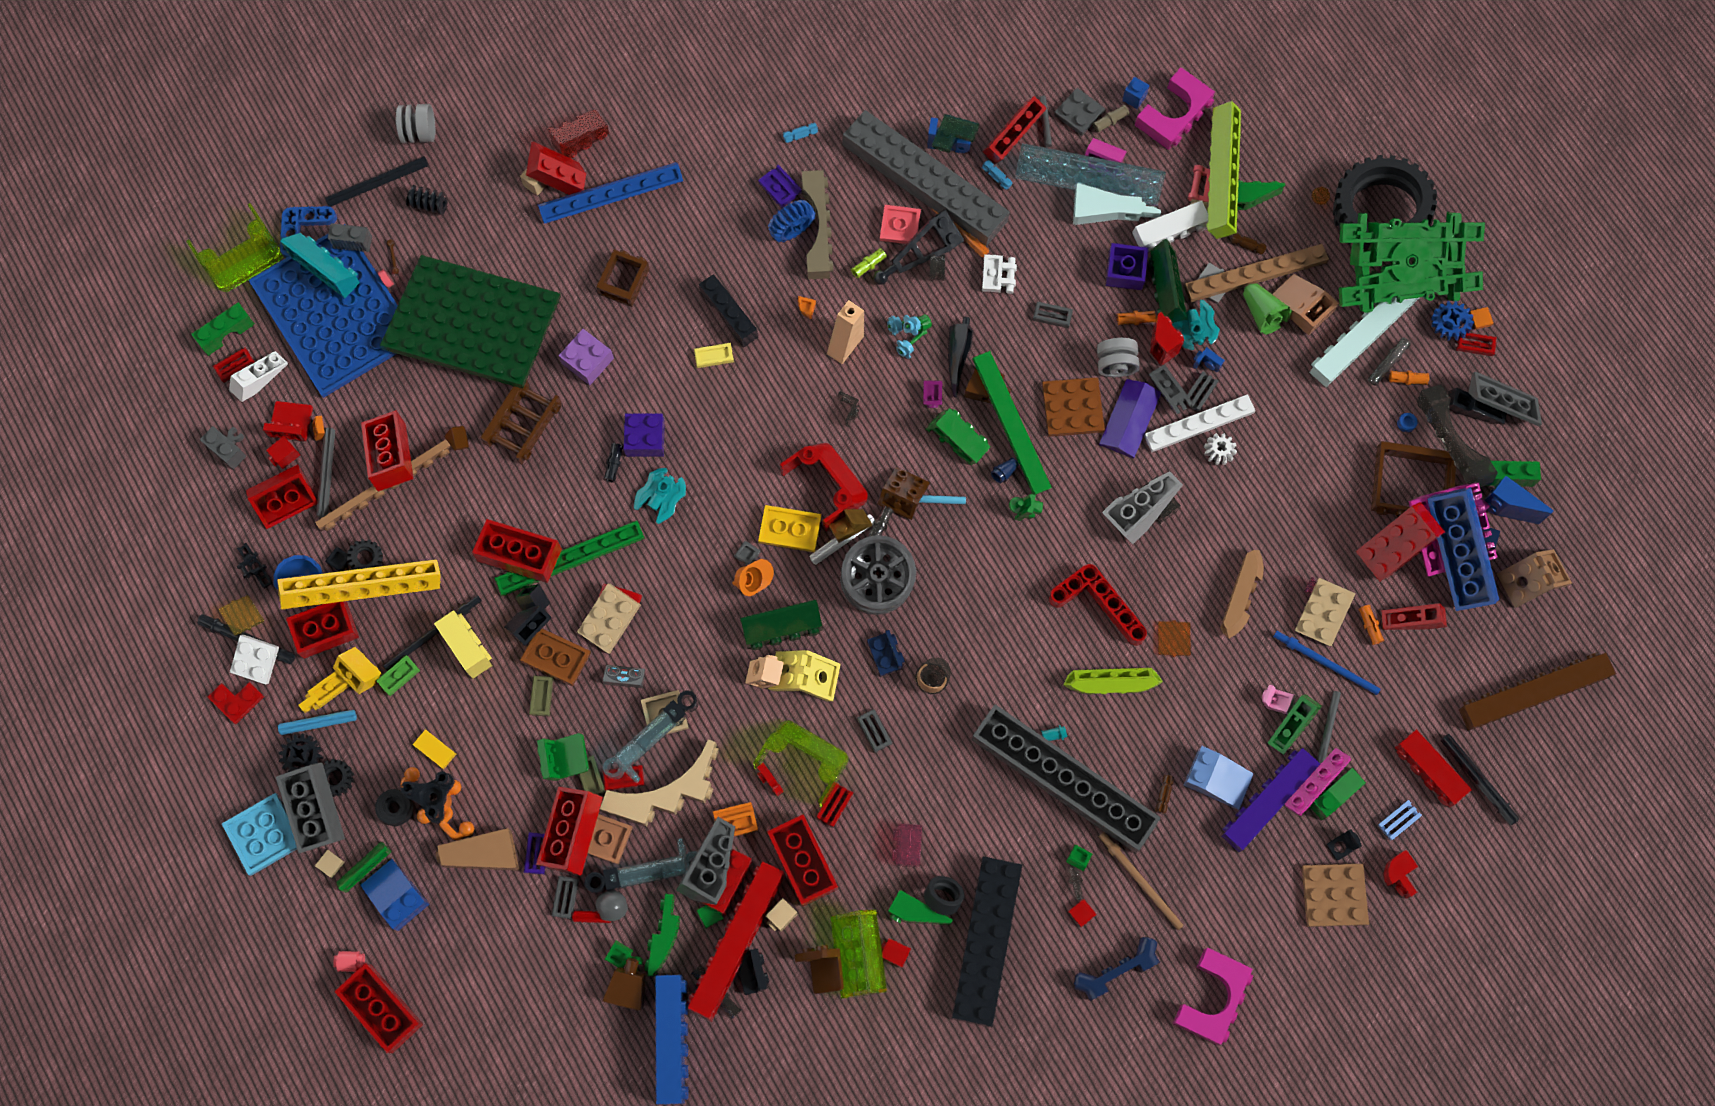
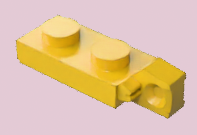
M335 671L308 690V694L305 695L307 699L300 703L299 707L304 713L313 708L317 710L350 687V685Z

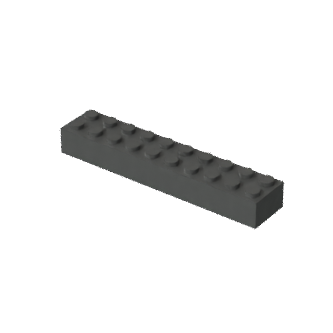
M864 110L843 134L842 146L937 213L946 210L952 221L977 238L986 247L1008 222L1010 211L868 111Z
M996 704L972 736L973 742L1134 853L1140 851L1161 819L1154 812Z

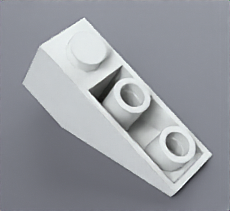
M275 351L231 375L229 390L243 402L257 394L288 365V362Z

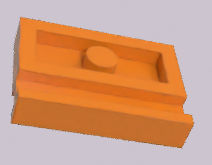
M752 802L713 811L715 820L717 817H720L735 826L734 837L758 831Z

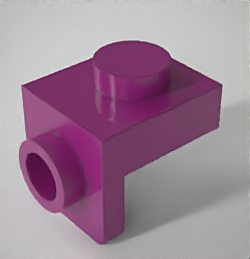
M923 380V404L927 405V408H938V405H942V380Z

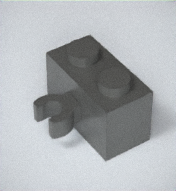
M212 426L200 438V441L234 470L246 457L235 445L236 442H241L245 436L240 433L234 437L238 430L232 427L228 431V436L225 437Z

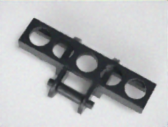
M247 543L241 548L238 547L237 549L244 561L239 563L237 569H242L244 573L243 578H250L254 574L264 589L273 584L265 571L267 568L266 564L261 565L256 558L259 555L258 552L253 553ZM244 548H247L248 554L242 552ZM254 563H258L259 567L253 569L252 565ZM246 565L251 569L249 572L245 568ZM263 572L264 575L259 577L258 574ZM264 578H267L269 581L267 584L262 582Z

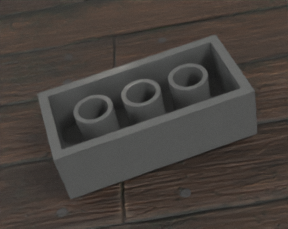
M322 762L276 776L298 853L345 839Z

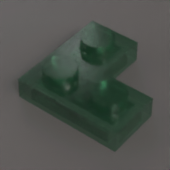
M945 114L932 143V148L950 153L956 138L974 142L979 129V123Z

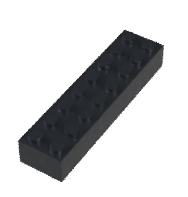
M985 856L981 859L951 1017L952 1020L993 1027L1023 864Z

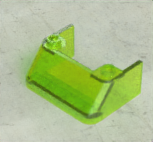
M251 203L248 204V207L256 218L247 226V233L251 238L219 257L212 249L198 252L189 239L186 241L215 286L222 292L234 289L279 262L283 256L280 247Z
M789 720L783 721L764 743L753 762L754 769L758 770L757 767L762 764L769 751L780 753L786 748L788 743L822 762L818 770V776L823 782L828 784L818 800V805L822 808L847 767L848 756L843 750Z

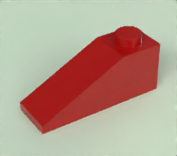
M1440 603L1381 610L1383 630H1422L1447 627L1446 611Z

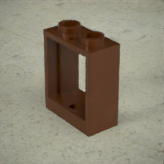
M614 249L596 286L598 295L632 307L650 270L647 260L640 256H631L624 250L618 251ZM617 260L640 268L629 292L607 284Z

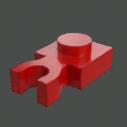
M764 763L760 764L757 767L759 771L757 773L758 778L763 784L767 782L778 797L784 792L782 787L775 780Z

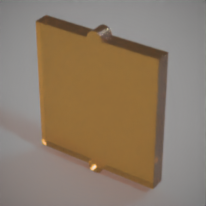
M1176 620L1172 622L1158 621V655H1168L1174 658L1176 656H1191L1190 622H1176Z

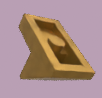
M845 509L846 516L829 525L838 543L872 526L863 509Z

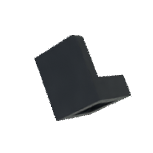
M540 584L524 587L515 597L523 611L538 604L545 609L550 604Z

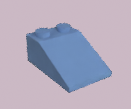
M1201 746L1197 751L1183 786L1239 810L1254 773L1220 753Z

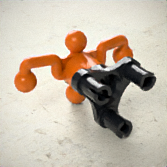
M415 767L406 769L400 787L406 798L422 806L423 809L417 813V820L421 824H427L430 821L435 824L439 823L441 829L455 841L471 836L474 832V825L471 822L465 821L461 823L458 833L447 823L453 816L451 795H457L461 791V783L454 780L451 774L444 771L438 772L435 779L428 783H412L419 779L420 772Z

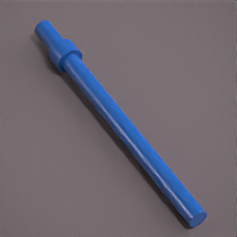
M1279 631L1275 632L1273 637L1285 643L1289 649L1301 652L1375 695H1378L1381 688L1300 644L1294 637H1288Z

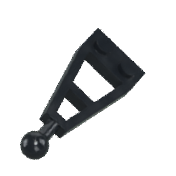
M942 210L929 219L891 260L893 265L884 271L879 270L875 272L873 279L876 284L883 285L894 272H905L951 251L965 241L947 211ZM933 226L945 246L923 256L916 243ZM912 250L917 259L901 265L899 261Z

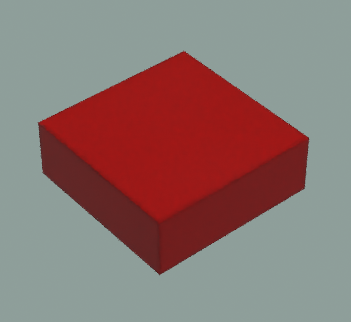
M1085 899L1068 911L1080 928L1097 915Z

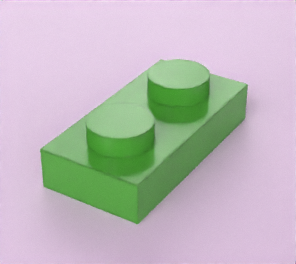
M406 655L382 675L377 682L391 696L419 673L420 669Z

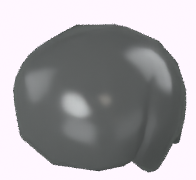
M616 890L606 891L599 895L596 900V909L602 920L616 921L626 915L628 906L622 893Z

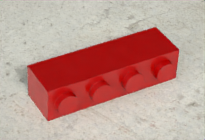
M1035 96L1028 99L982 152L994 164L1001 161L1047 108Z
M1417 729L1394 747L1397 750V755L1411 765V770L1416 775L1422 777L1426 787L1438 795V799L1443 805L1449 808L1456 805L1472 790Z

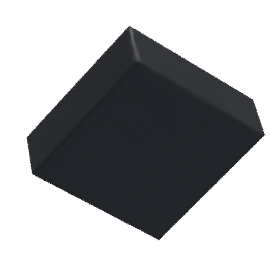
M336 547L325 562L338 572L344 571L348 566L347 553Z

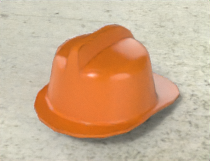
M756 560L747 566L739 568L736 571L732 584L745 596H753L771 583L774 575L773 566L768 560Z

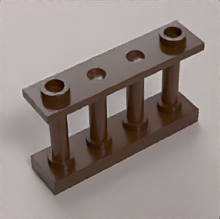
M527 379L523 389L513 386L480 437L483 444L491 447L493 443H498L517 453L516 459L520 464H523L525 460L527 461L530 458L531 450L553 415L557 414L561 409L559 396L555 395L552 401L530 390ZM527 396L546 406L547 409L540 416L521 406L519 403L521 398ZM512 412H518L537 422L533 431L531 432L510 421L509 417ZM507 427L526 437L527 440L524 445L520 447L501 437L500 431L502 428Z

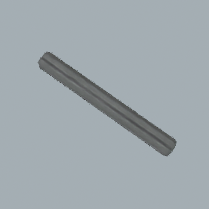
M334 428L324 429L316 514L318 518L326 516L329 510L335 441Z

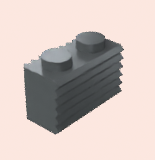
M331 223L328 239L334 249L341 248L369 252L372 235L368 227Z

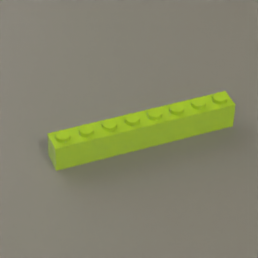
M1233 101L1214 107L1213 116L1211 117L1212 142L1210 146L1211 161L1209 162L1210 187L1208 192L1207 230L1216 239L1237 233L1241 110Z

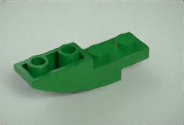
M665 894V899H661L660 911H663V917L658 921V931H661V935L652 934V939H648L647 951H650V959H646L645 971L648 972L650 977H654L666 962L678 934L681 917L673 915L675 901L673 894Z

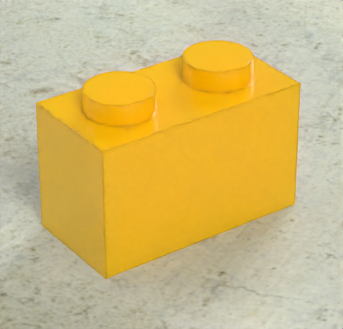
M356 647L340 654L333 666V669L358 694L375 686L381 675L378 668Z

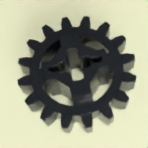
M304 733L301 734L300 738L296 734L293 735V740L287 738L288 744H281L284 751L278 752L279 755L283 756V758L279 759V762L284 764L282 768L285 771L288 770V772L300 769L296 768L299 764L306 767L319 763L318 759H323V756L319 754V752L323 751V748L317 747L320 742L314 740V737L311 735L307 737ZM299 743H308L307 745L298 746ZM297 750H299L300 752H302V756H303L304 760H303V759H300V755H299V752H298Z

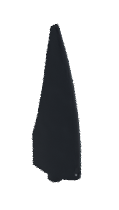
M963 317L962 324H954L949 328L948 365L954 398H957L961 375L972 345L974 330L969 325V317Z

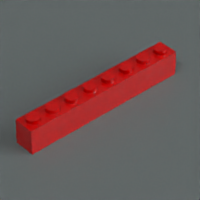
M763 861L760 866H756L752 875L754 877L752 883H748L743 892L745 897L742 902L739 901L734 910L736 914L733 920L728 921L725 927L727 932L724 938L718 940L715 947L717 951L714 957L711 956L706 964L708 969L705 975L699 977L696 993H692L687 1001V1005H689L688 1010L691 1013L710 1022L713 1021L785 878L784 871Z

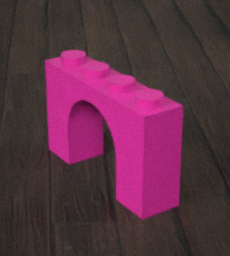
M1181 67L1170 79L1167 89L1185 101L1188 113L1180 118H1168L1148 104L1137 116L1135 122L1136 127L1168 150L1173 145H1178L1183 133L1187 134L1193 126L1192 123L1195 120L1199 121L1202 117L1204 109H1209L1214 103L1215 91Z
M1207 947L1203 950L1196 968L1222 981L1227 990L1226 1005L1218 1014L1207 1015L1182 1004L1179 1007L1173 1024L1211 1043L1221 1045L1222 1042L1226 1043L1230 1032L1227 1030L1230 1023L1233 1024L1237 1018L1238 1013L1235 1011L1238 1004L1241 1005L1244 1001L1246 994L1243 991L1246 986L1250 985L1253 979L1251 974L1253 969Z

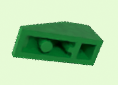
M1302 695L1268 741V744L1284 755L1309 725L1322 705L1308 695Z
M1351 768L1309 807L1322 821L1338 809L1366 782Z
M899 890L888 910L889 918L897 923L903 921L905 923L951 925L953 919L934 912L926 904L902 890Z

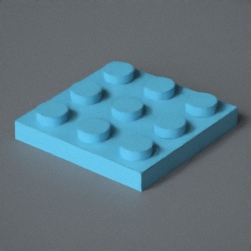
M276 793L222 823L249 876L254 875L297 850L285 807Z

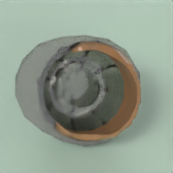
M931 658L925 661L917 669L915 675L916 684L919 689L930 695L942 692L950 680V666L942 658Z

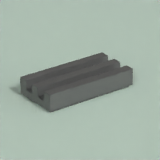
M1037 301L1033 321L1069 328L1073 309ZM1039 308L1046 309V310H1051V311H1055V312H1060V313H1064V314H1068V316L1060 315V314H1057V313H1054V312L1042 311V310H1039Z
M1204 371L1187 394L1190 398L1202 379L1206 380L1192 400L1193 405L1190 406L1197 412L1200 411L1219 382L1217 379H1212V376L1206 375ZM1210 382L1212 384L1199 405L1196 406L1195 403Z
M875 709L857 717L874 753L892 745V741ZM873 715L886 740L885 743L882 742L869 716ZM863 719H866L879 746L875 745Z
M558 877L552 917L572 919L579 884L578 878ZM566 881L561 913H557L562 883ZM573 882L568 914H565L570 884Z

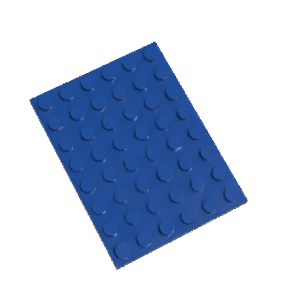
M328 234L316 240L315 245L319 248L321 246L326 248L332 258L337 257L344 263L343 266L345 268H352L357 273L356 277L360 282L345 299L290 256L249 280L323 398L397 354L380 348L381 341L398 306L364 252L359 250L353 251L352 249H334L328 239Z

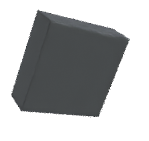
M744 541L734 555V558L745 565H749L757 559L761 550Z

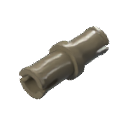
M1122 105L1113 112L1109 111L1106 113V116L1093 122L1095 130L1101 132L1110 125L1114 126L1117 121L1129 115V110L1125 105Z

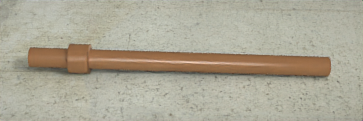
M1105 832L1098 836L1107 846V851L1112 857L1115 856L1174 927L1177 930L1184 926L1182 922L1120 851L1121 847L1114 843Z

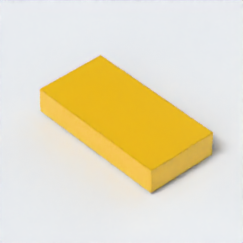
M426 729L413 743L417 749L442 769H445L456 755L454 751Z

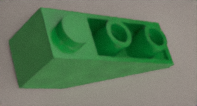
M1239 180L1237 210H1248L1282 194L1285 183H1279L1278 181L1269 183L1260 181L1243 182Z

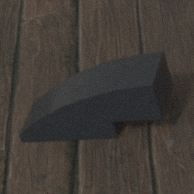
M1460 388L1448 391L1444 408L1477 420L1501 425L1505 424L1506 412L1474 399L1468 392Z

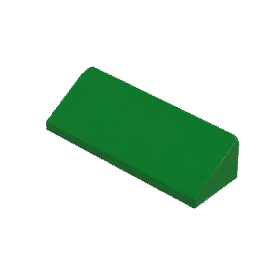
M381 841L337 881L339 890L347 893L391 853L387 845Z

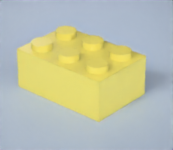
M453 610L434 623L472 679L492 666L489 661L492 657L484 646L480 645L481 641L473 630L470 629L471 626L462 614L457 615Z

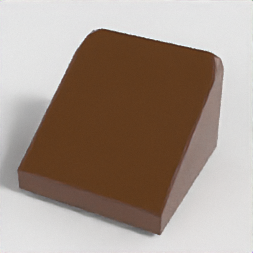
M464 426L452 427L444 436L455 451L469 447Z

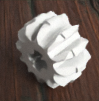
M1216 433L1213 438H1208V443L1204 445V449H1206L1204 454L1205 456H1210L1209 462L1215 460V465H1218L1221 461L1223 465H1226L1227 461L1231 462L1233 460V455L1237 451L1234 449L1236 443H1230L1232 437L1226 439L1225 433L1221 437Z

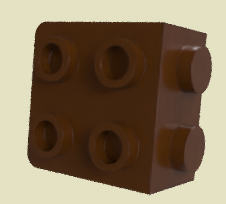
M828 945L817 946L816 951L814 948L802 949V953L794 954L795 962H810L813 992L815 994L843 990L840 948L828 949Z

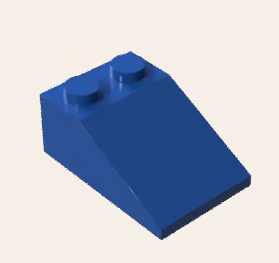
M1507 476L1484 499L1490 505L1487 509L1488 512L1497 516L1534 524H1540L1554 511Z
M393 859L360 885L391 928L396 931L403 928L430 905Z

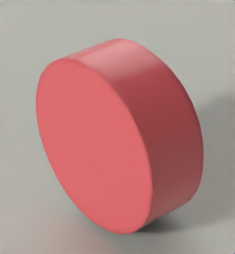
M384 269L378 272V276L387 288L394 285Z

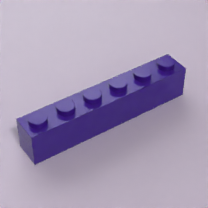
M1302 748L1298 752L1294 750L1287 758L1290 761L1285 766L1281 764L1274 772L1277 774L1273 780L1269 778L1261 786L1264 790L1260 794L1256 792L1248 800L1251 804L1247 808L1243 806L1237 812L1236 816L1238 818L1234 823L1229 821L1222 829L1225 832L1221 837L1239 853L1244 850L1319 767L1320 763L1305 749Z

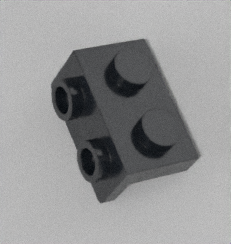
M758 948L751 949L746 953L738 969L744 995L765 991L767 985H769L767 972L764 973L762 967L764 965V957L762 952L759 953Z

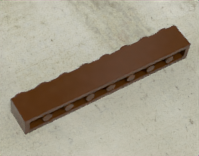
M1598 652L1586 656L1587 660L1581 661V659L1570 662V666L1566 668L1561 665L1553 668L1550 674L1546 675L1545 672L1535 675L1534 680L1528 681L1526 678L1517 682L1515 687L1511 688L1510 685L1498 689L1499 693L1494 695L1492 692L1486 693L1481 696V700L1475 701L1473 698L1463 702L1464 706L1458 710L1468 731L1608 679L1616 674L1607 653L1599 655Z

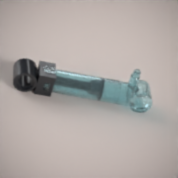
M689 690L683 691L678 696V703L672 700L665 706L663 712L612 758L604 762V773L609 778L615 780L621 778L626 772L631 779L638 782L640 777L631 766L676 725L679 726L688 717L685 712L690 713L698 708L699 701L695 693ZM686 697L693 698V703L690 706L683 705V700ZM612 764H618V771L613 774L610 773V766Z
M680 838L677 840L678 856L622 868L603 870L604 875L592 872L586 877L585 886L591 893L600 894L605 889L607 891L620 890L624 887L681 876L685 874L690 860L695 857L697 851L687 854L684 840ZM595 878L601 880L598 888L591 887V882Z

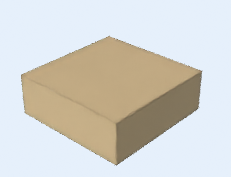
M327 850L315 866L330 878H333L344 864V861L330 850Z

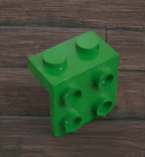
M577 733L557 740L544 738L537 740V752L541 763L540 772L543 779L558 781L588 771L589 766L583 734Z

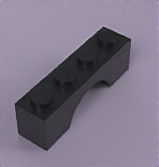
M714 274L699 284L701 295L710 306L714 307L721 314L732 334L743 348L758 338L757 328Z

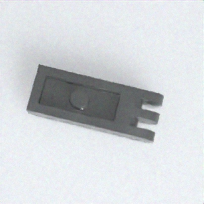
M1165 364L1149 374L1150 379L1176 414L1180 413L1178 405L1183 411L1187 409L1183 403L1184 401L1189 407L1193 405Z

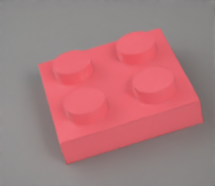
M885 205L880 241L907 244L918 232L921 209Z

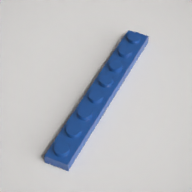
M675 162L538 204L545 224L682 182L683 178L679 164Z

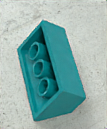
M298 233L282 238L280 241L291 258L344 299L360 283L356 277L357 273L352 268H345L343 266L344 263L339 258H332L329 255L330 252L323 246L319 248L315 245V240L310 236L305 237Z

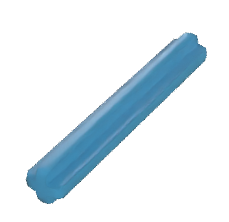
M354 710L281 723L278 725V732L281 735L351 722L357 720V715Z

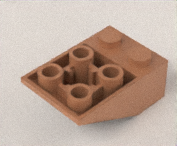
M1295 274L1273 293L1275 297L1289 306L1292 310L1290 319L1308 336L1335 311L1339 304L1325 290Z

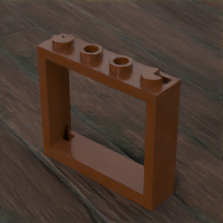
M1381 441L1377 446L1371 511H1375L1379 515L1395 514L1396 517H1399L1410 508L1380 502L1384 455L1446 464L1444 490L1455 487L1457 452Z

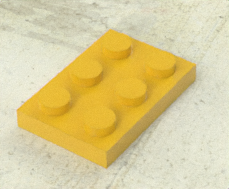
M765 505L758 543L815 552L822 515Z

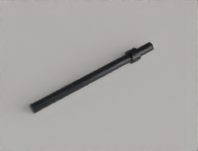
M477 595L466 604L462 603L458 606V610L455 612L457 615L462 614L466 616L482 600ZM435 626L388 660L383 664V667L388 671L406 655H410L439 633L437 627Z

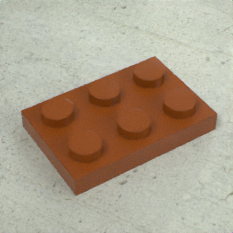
M541 629L530 641L520 661L573 687L591 651Z

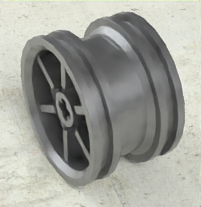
M880 535L866 537L853 545L845 556L840 576L841 588L846 599L858 610L867 614H886L896 610L908 598L916 580V566L910 551L898 540ZM866 555L871 557V561L868 563L864 561V556ZM884 555H890L891 559L889 562L883 560ZM876 570H880V573H883L880 579L873 575ZM899 571L901 573V577L895 578L893 575L894 572ZM860 572L862 578L856 579L855 573ZM890 588L892 594L886 595L885 589ZM871 589L872 595H866L865 590Z

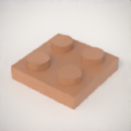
M598 814L588 854L619 865L633 827Z

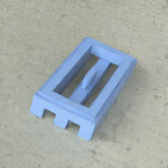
M1408 800L1379 823L1378 827L1391 841L1422 815L1416 811V808ZM1406 807L1409 809L1388 828H1385L1384 825ZM1410 814L1414 815V817L1391 835L1390 831Z

